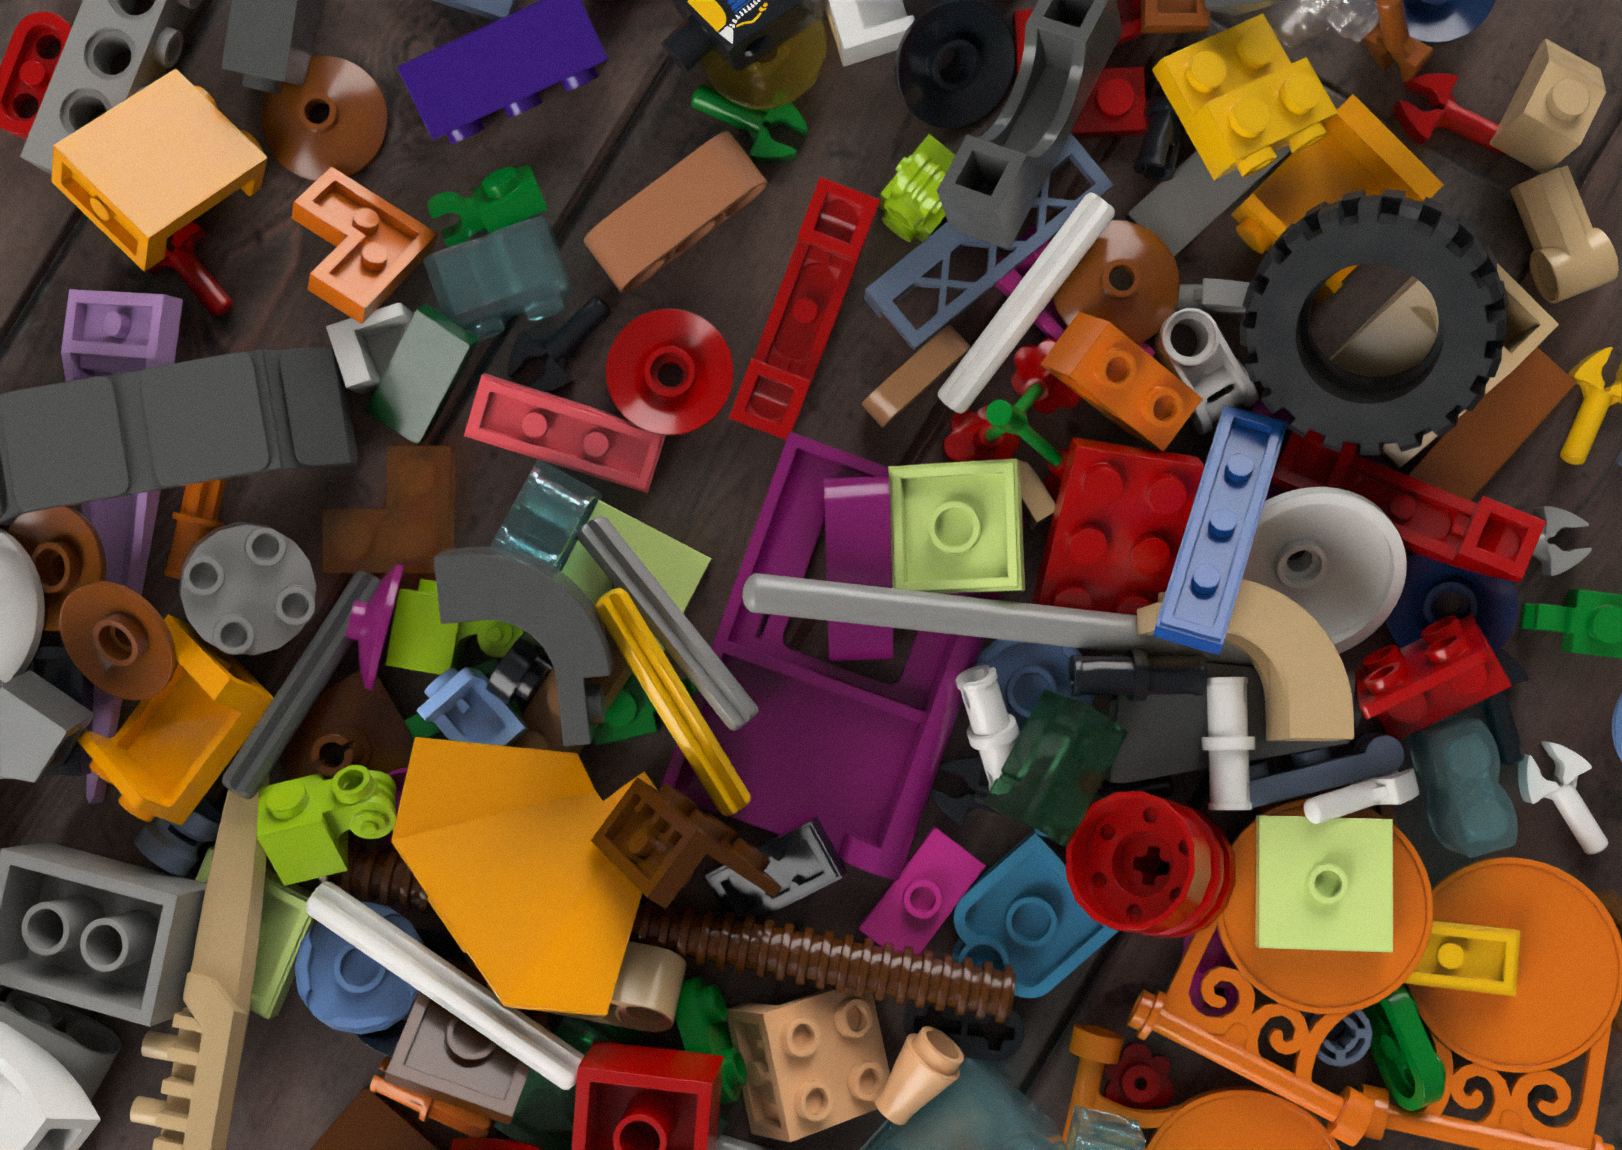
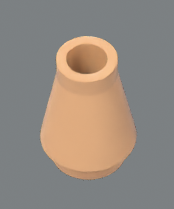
M930 1026L922 1027L918 1034H909L883 1090L875 1099L878 1110L891 1122L905 1125L913 1114L960 1077L959 1066L964 1061V1055L958 1045L945 1033Z

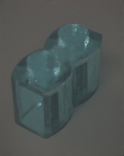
M544 216L518 222L482 238L448 247L423 258L442 315L480 340L503 332L505 328L502 321L516 315L526 313L529 321L554 315L564 310L562 300L575 294L551 224Z
M1451 716L1411 734L1410 753L1412 762L1421 780L1429 787L1427 814L1430 826L1439 842L1446 849L1470 858L1515 846L1518 836L1517 816L1510 797L1502 786L1498 784L1500 757L1494 737L1487 726L1479 719Z

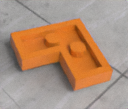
M332 166L303 192L293 204L291 219L336 246L310 273L307 290L360 324H363L435 247L438 233Z

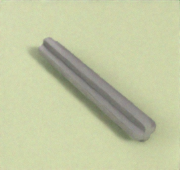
M600 515L585 524L577 533L578 540L616 588L620 587L627 591L651 632L730 730L735 731L751 721L759 712L758 706L608 518Z

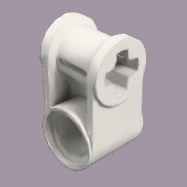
M1194 308L1177 311L1171 314L1164 321L1160 331L1150 338V347L1156 352L1153 358L1203 398L1188 418L1190 425L1200 435H1205L1213 429L1212 423L1220 419L1224 405L1235 408L1243 405L1250 408L1259 400L1256 387L1250 381L1246 369L1235 358L1216 322L1208 313ZM1176 324H1184L1195 332L1197 347L1194 354L1190 357L1177 353L1172 346L1170 340L1171 331ZM1223 388L1225 389L1222 394L1207 402L1209 396Z

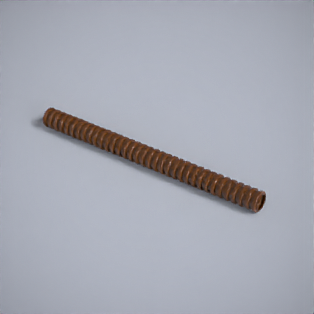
M356 841L351 847L348 846V871L319 878V885L324 881H330L353 897L356 894L360 895L363 902L371 903L375 898H379L380 903L388 907L392 906L394 902H399L402 910L409 911L416 905L419 906V910L423 914H430L433 911V907L427 900L428 895L396 849L392 850L390 854H386L383 846L375 845L371 850H366V845L363 842ZM649 898L646 899V902H640L629 938L631 942L671 950L680 955L685 961L687 957L696 959V965L704 967L706 962L710 961L715 962L716 969L722 971L725 970L726 965L736 966V973L744 974L747 968L756 970L755 976L759 978H764L766 972L776 974L775 980L784 982L786 976L794 977L795 984L801 986L805 984V980L815 981V988L822 990L826 983L835 985V992L844 993L845 987L855 989V996L864 997L865 991L875 993V1000L883 1001L885 995L894 996L895 1003L900 1005L904 1004L905 999L915 1000L916 1008L923 1009L925 1003L935 1004V1011L944 1012L946 1006L954 1008L955 1015L963 1016L966 1010L974 1012L975 1019L983 1020L985 1015L988 1014L993 1015L995 1023L1003 1024L1006 1018H1009L1014 998L1016 973L1013 972L1012 965L1004 964L1002 970L993 969L992 961L985 960L982 966L973 965V958L964 957L962 962L953 961V954L944 953L942 959L933 957V950L928 949L924 950L923 955L914 954L913 947L907 945L904 946L903 951L893 950L894 945L891 942H885L883 947L873 946L874 940L870 938H865L864 943L861 944L853 942L854 936L845 934L844 940L835 939L834 932L828 930L825 931L824 936L814 935V928L805 927L803 933L794 931L795 926L791 923H786L784 929L775 927V921L766 919L764 925L756 924L755 917L749 915L746 916L745 921L735 920V913L727 912L724 918L716 916V910L712 908H707L705 914L696 912V906L688 904L685 910L677 909L675 901H671L666 909L657 905V903Z

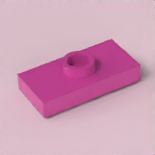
M933 825L904 864L899 880L891 881L858 925V929L881 947L884 946L885 942L893 943V950L903 951L905 945L912 946L913 953L920 955L986 865Z

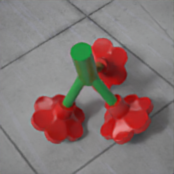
M1046 338L1038 346L1033 344L1023 345L1014 355L1017 371L1012 376L1011 382L1015 392L1022 396L1014 406L1000 399L991 402L988 406L981 407L976 412L967 410L962 414L956 412L949 421L951 433L944 439L942 451L946 459L951 462L1013 459L1012 453L1019 447L1021 437L1047 460V468L1051 472L1042 483L1056 504L1069 449L1056 450L1027 425L1028 418L1025 413L1032 405L1037 411L1045 414L1053 413L1059 406L1073 408L1079 404L1082 397L1040 364L1058 341L1055 338Z

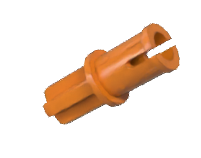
M227 479L186 485L180 512L172 513L171 518L176 519L177 523L167 567L163 575L179 579L182 564L194 543L214 528L224 526V522L218 521Z
M385 1056L377 1069L386 1072L391 1057ZM384 1074L380 1076L374 1075L370 1085V1091L380 1093L419 1112L420 1121L426 1123L429 1118H432L469 1137L486 1138L496 1120L385 1082Z

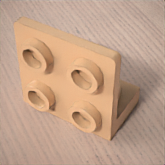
M834 986L781 1005L745 1002L727 1008V1021L732 1045L741 1052L747 1070V1083L741 1087L751 1134L793 1142L878 1109L875 1099L883 1090L890 1071L873 992L865 991L864 997L855 996V989L845 987L844 993H837Z

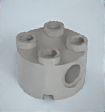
M237 522L216 527L194 543L182 564L178 591L187 620L203 640L218 647L227 654L257 655L279 649L301 632L305 623L310 620L314 613L316 582L310 561L295 541L266 525Z

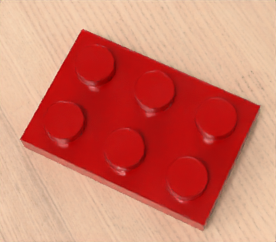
M1072 437L1031 604L1137 615V609L1158 603V593L1166 592L1203 474L1205 466L1200 458L1191 455Z

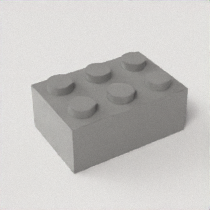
M47 841L2 848L0 852V985L149 1027L173 1019L175 1013L182 1011L183 1007L187 1006L183 1001L187 973L191 971L207 884Z

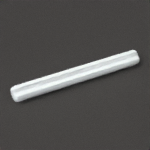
M324 881L311 894L306 903L308 915L561 1089L569 1090L577 1082L578 1066L584 1058V1054L518 1009L504 1007L496 994L334 883Z

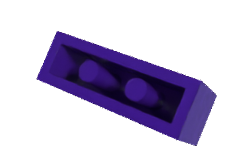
M540 0L400 64L397 69L432 140L446 134L450 144H454L484 130L485 126L481 118L504 108L508 118L541 104L543 101L538 91L560 81L565 90L569 91L598 78L600 73L596 65L608 59L581 0Z

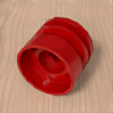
M1143 791L1115 792L1093 803L1075 823L1066 847V877L1075 901L1094 921L1117 931L1141 933L1159 938H1186L1210 927L1227 908L1236 884L1235 854L1225 831L1207 813ZM1160 862L1169 863L1167 875H1158Z

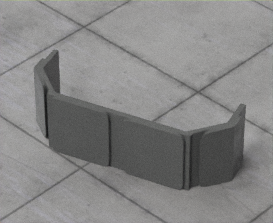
M332 347L268 351L261 349L155 366L133 372L103 377L97 376L0 394V527L9 528L17 516L29 512L261 472L324 466H340L349 470L359 468L347 388Z

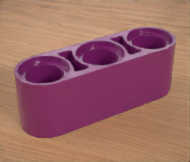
M888 476L824 478L827 581L892 588ZM828 621L829 661L893 659V628Z

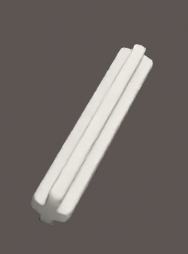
M1090 192L1084 196L939 389L937 396L950 409L960 414L969 409L1112 220L1115 210L1109 203L1095 193Z

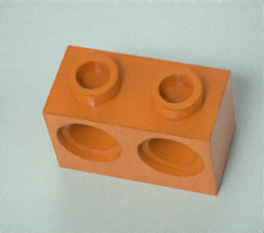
M1078 312L1040 363L1129 436L1163 452L1203 400L1202 397L1111 322L1082 312Z

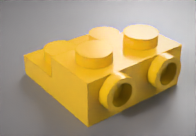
M1263 13L1165 56L1152 68L1155 77L1213 180L1219 179L1235 170H1239L1242 178H1245L1278 158L1275 152L1286 146H1289L1293 154L1312 146L1328 134L1323 125L1338 113L1307 57L1291 63Z

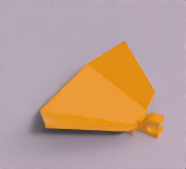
M415 737L391 842L428 895L427 900L463 953H468L504 1007L606 1016L642 892L591 842V839L637 777L602 801L578 753ZM645 771L637 776L657 790Z

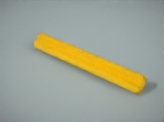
M619 587L602 595L594 603L596 613L715 807L725 817L737 813L750 803L751 795L629 594Z

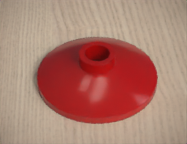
M680 309L654 310L632 320L615 338L606 362L607 387L619 412L638 428L662 436L687 434L708 424L726 404L733 384L732 356L721 333L701 316ZM668 366L679 368L683 372L682 381L674 387L664 386L659 381V375L664 368Z

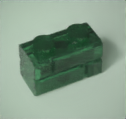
M1044 689L1001 769L1002 774L999 778H996L983 803L1025 829L1067 848L1079 824L1083 821L1087 809L1106 773L1115 761L1128 731L1086 703L1069 697L1066 698L1063 695Z

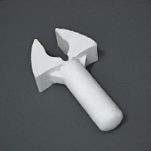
M1541 741L1540 743L1548 756L1554 760L1555 771L1553 777L1555 781L1546 780L1541 775L1540 769L1533 757L1525 754V758L1518 763V783L1523 801L1535 804L1543 797L1551 799L1583 851L1588 855L1602 852L1608 846V840L1576 790L1578 775L1592 769V766L1582 756L1562 745Z
M1411 768L1401 772L1397 770L1390 774L1350 783V786L1309 798L1304 803L1305 816L1311 823L1319 824L1371 806L1399 805L1410 801L1420 794L1414 769Z

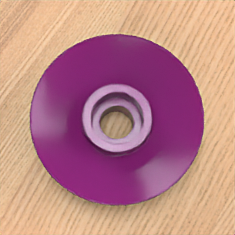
M397 563L385 575L368 603L355 600L352 607L345 638L358 640L360 672L364 687L367 690L373 691L402 581L405 567L403 564Z

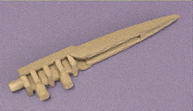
M269 774L261 787L269 785ZM230 790L227 792L209 870L191 971L186 976L183 1001L187 1006L183 1007L182 1011L174 1014L172 1027L179 1028L178 1035L149 1030L142 1042V1056L173 1062L171 1077L163 1079L161 1093L168 1095L167 1101L137 1096L130 1110L131 1122L162 1128L161 1136L153 1141L152 1150H227L251 1010L250 1000L256 967L267 855L257 839L259 790L251 799L240 797Z

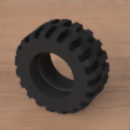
M1385 189L1383 195L1367 196L1365 190L1347 193L1343 196L1342 200L1332 204L1324 201L1308 210L1305 216L1297 223H1291L1277 238L1258 266L1257 272L1247 288L1242 305L1246 308V312L1240 324V345L1247 346L1249 352L1244 365L1250 381L1257 382L1260 380L1265 388L1260 398L1272 414L1282 408L1291 417L1287 428L1302 438L1311 429L1325 436L1321 447L1341 452L1344 442L1361 444V455H1381L1384 444L1398 443L1401 452L1420 447L1423 435L1433 431L1441 437L1456 427L1458 415L1463 410L1473 411L1485 396L1487 382L1490 378H1495L1502 359V348L1506 337L1507 304L1504 281L1500 280L1497 272V260L1489 245H1481L1475 237L1476 229L1462 216L1457 219L1443 212L1444 204L1431 198L1425 197L1424 201L1420 202L1405 198L1406 191ZM1371 263L1393 266L1417 278L1430 291L1438 312V333L1431 350L1419 364L1395 375L1369 377L1357 375L1340 368L1322 353L1310 331L1309 318L1312 302L1321 286L1331 276L1344 268Z

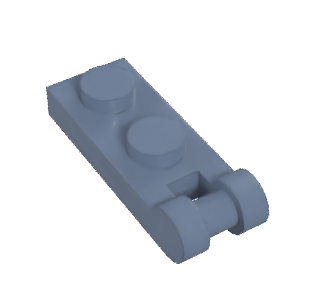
M1361 732L1354 736L1347 749L1330 753L1329 747L1291 753V763L1268 768L1267 760L1250 761V803H1252L1253 808L1390 774L1397 771L1402 765L1404 749L1401 743L1391 736L1374 732ZM1228 810V811H1230V812L1233 813V812H1237V811H1241V810Z

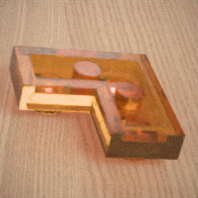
M387 446L386 509H323L322 573H356L361 570L368 573H388L397 563L405 565L403 573H435L433 557L445 549H454L455 448L452 446Z

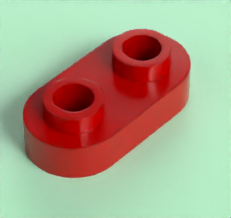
M36 12L22 19L13 32L0 66V127L20 139L27 140L72 28L69 22L55 13ZM59 41L61 44L59 54L53 59H46L45 52L47 47L51 43ZM31 100H37V112L30 118H24L23 108L25 104Z

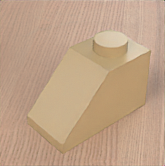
M1545 38L1539 44L1489 144L1542 174L1550 171L1581 145L1606 94L1601 69Z

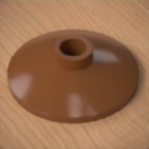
M332 56L312 57L304 86L283 82L281 95L268 92L263 104L262 129L270 151L290 172L310 181H316L331 166L349 178L359 174L376 159L387 137L389 116L381 89L365 70L342 58ZM318 104L329 105L330 114L324 122L315 124L310 121V112L314 106Z
M1111 220L1053 296L1057 312L1067 327L1078 312H1082L1111 322L1136 344H1140L1158 333L1164 321L1173 314L1180 291L1179 271L1174 256L1159 236L1139 224L1129 221ZM1121 269L1127 272L1131 280L1129 289L1120 291L1113 288L1109 282L1110 271Z
M70 506L19 515L7 531L27 551L40 576L45 600L43 631H60L59 618L62 605L74 590L89 582L106 580V557L101 539L91 522L82 513Z
M109 581L86 583L74 590L66 598L59 618L62 641L74 665L91 683L108 694L126 700L148 699L158 694L169 684L176 668L174 641L161 615L145 598L130 588Z

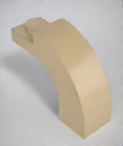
M1242 579L1224 641L1240 650L1251 661L1260 676L1265 695L1266 741H1338L1354 739V711L1349 679L1342 659L1325 630L1305 609L1286 595L1262 584ZM1166 592L1158 593V603L1137 609V635L1153 636Z

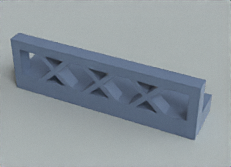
M1070 132L1039 192V197H1036L1032 205L1033 208H1038L1035 234L1026 241L1014 240L1009 249L1013 252L995 266L997 249H1008L952 230L949 222H946L865 289L864 300L879 318L885 315L908 345L915 351L1055 236L1086 194L1091 192L1102 197L1112 189L1114 184ZM1071 161L1092 185L1090 189L1075 201L1048 198L1049 179ZM1047 209L1063 210L1045 225ZM967 246L989 248L986 274L976 282L948 280L950 260ZM941 268L940 279L929 278ZM917 287L939 289L937 314L916 330L896 304ZM947 290L964 291L946 306Z

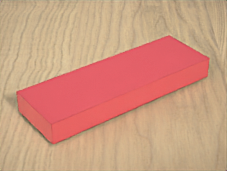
M486 373L481 375L464 433L465 437L645 493L649 491L665 436L638 428L625 417Z

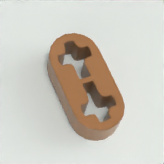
M951 324L947 325L880 384L861 405L882 428L885 427L969 351L971 346Z

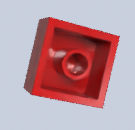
M594 1041L577 1070L571 1150H716L724 1056Z

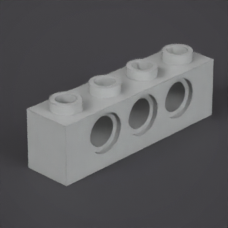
M83 0L20 157L41 170L52 174L54 144L88 124L90 117L95 112L102 109L109 111L163 77L166 68L174 66L182 51L183 34L181 31L190 9L197 8L202 0H155L152 8L142 15H134V8L138 0ZM131 51L129 66L123 72L111 75V65L114 58L122 52Z

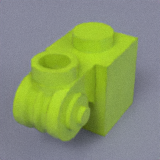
M928 134L912 155L908 158L904 157L895 169L898 173L880 193L878 207L885 212L881 220L891 231L907 242H911L914 237L923 242L947 222L937 189L956 155L930 134Z
M420 579L418 590L399 589L385 665L438 675L453 667L460 672L466 642L472 636L477 635L479 646L487 655L497 658L504 657L512 645L526 631L515 625L494 620L441 624L436 581Z
M351 765L341 769L333 778L327 780L324 774L317 773L260 787L258 795L257 839L283 885L287 886L348 871V830L350 829L356 836L365 839H376L388 835L394 829L397 817L395 781L391 776L383 772L368 770L362 765Z

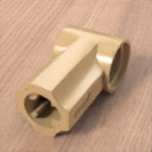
M1568 165L1540 174L1510 189L1534 249L1530 255V270L1533 281L1539 293L1547 302L1558 303L1612 282L1617 278L1619 266L1615 249L1604 231L1592 227Z

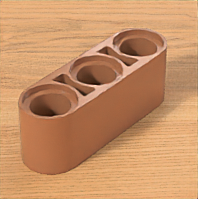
M729 131L722 132L704 143L604 218L585 236L583 243L621 293L629 292L648 280L749 204L766 188L768 181Z

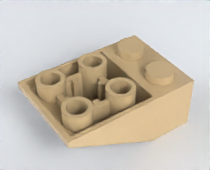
M1498 263L1497 272L1500 280L1504 281L1507 298L1506 337L1503 343L1500 365L1495 378H1490L1487 382L1485 395L1508 376L1559 325ZM1411 276L1329 360L1348 372L1369 377L1391 376L1416 366L1429 353L1438 333V312L1432 294L1417 278ZM1463 410V411L1458 415V418H1459L1462 414H1464L1467 410ZM1431 431L1423 435L1420 447L1403 452L1400 451L1398 443L1384 444L1382 453L1397 468H1401L1438 435Z

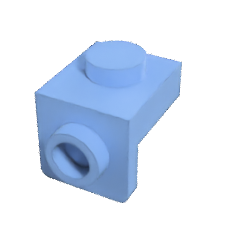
M453 667L438 676L424 691L429 699L417 709V712L425 721L434 722L451 741L510 746L530 729L510 704H506L486 690L489 680L481 670L469 667L463 668L460 672Z

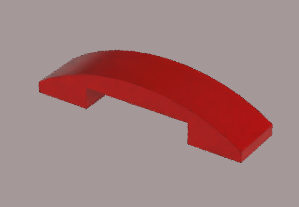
M819 178L798 233L797 244L753 359L751 358L729 416L730 419L784 440L787 439L789 431L793 432L854 275L880 199L826 178Z
M1309 429L1304 438L1292 431L1271 478L1273 483L1285 491L1308 487H1332L1354 492L1372 501L1383 510L1396 527L1405 550L1454 567L1515 582H1520L1523 579L1545 526V520L1485 496H1482L1479 502L1475 503L1355 455L1358 447L1356 444L1344 442L1341 452L1321 447L1325 436Z

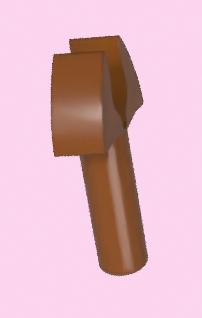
M1375 0L1378 19L1363 34L1362 40L1383 71H1386L1396 61L1401 68L1402 82H1407L1431 59L1434 49L1409 35L1403 0Z

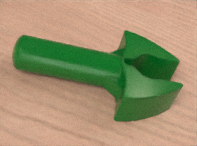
M703 84L697 86L692 94L691 106L694 109L749 133L754 143L749 152V158L752 161L758 163H779L798 157L796 149L783 143H776L771 139L769 130L765 128L785 125L791 130L807 136V126L804 119L793 103L782 93L777 92L773 105L761 109H756Z

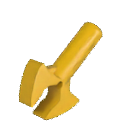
M1613 347L1604 348L1590 354L1568 373L1576 384L1580 385L1584 397L1560 452L1562 460L1569 464L1582 465L1585 463L1609 406L1616 403L1622 404V361L1616 373V379L1611 386L1604 388L1605 381L1601 374L1602 367L1606 364Z

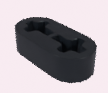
M915 1000L907 1002L903 1012V1026L906 1036L912 1033H919L922 1025L914 1023L915 1017L926 1016L928 1006H934L935 1004L925 1003L924 1008L921 1009L915 1007ZM946 1006L944 1012H940L941 1017L945 1020L959 1021L958 1028L940 1026L937 1029L949 1036L958 1045L964 1058L1001 1061L1015 1055L1022 1046L1025 1037L1024 1024L1014 1006L1011 1008L1009 1018H1006L1004 1022L1005 1026L1012 1028L1011 1033L1000 1034L998 1043L992 1045L988 1044L984 1032L968 1029V1023L989 1024L992 1015L986 1014L983 1020L975 1019L974 1012L966 1010L963 1016L955 1015L954 1008Z

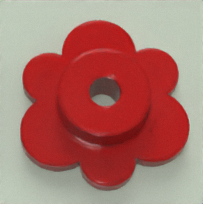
M1140 1042L1127 1044L1121 1051L1118 1064H1105L1104 1072L1109 1081L1105 1086L1104 1096L1120 1105L1134 1109L1152 1110V1105L1164 1106L1168 1104L1175 1092L1172 1081L1167 1077L1170 1071L1169 1061L1163 1055H1152L1148 1047ZM1144 1078L1142 1085H1135L1136 1079Z

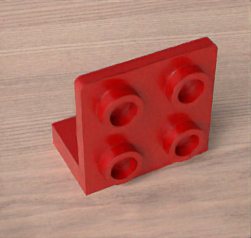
M1473 614L1460 620L1455 615L1444 617L1427 626L1421 632V639L1401 649H1398L1396 645H1389L1368 655L1361 663L1363 667L1355 671L1359 708L1364 717L1369 719L1377 715L1388 736L1401 740L1512 687L1509 677Z

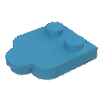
M1034 828L975 880L958 901L954 909V925L959 938L953 948V961L962 962L964 957L973 958V965L982 966L985 960L992 961L993 969L1002 970L1004 964L1012 965L1013 972L1016 973L1014 995L1023 998H1037L1051 991L1118 931L1094 921L1075 901L1066 877V861L1039 831Z

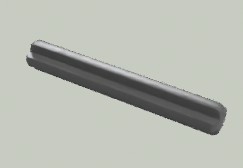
M362 570L354 574L224 773L222 784L228 790L246 799H251L256 795L355 641L354 639L345 638L354 601L369 602L381 582L377 577Z

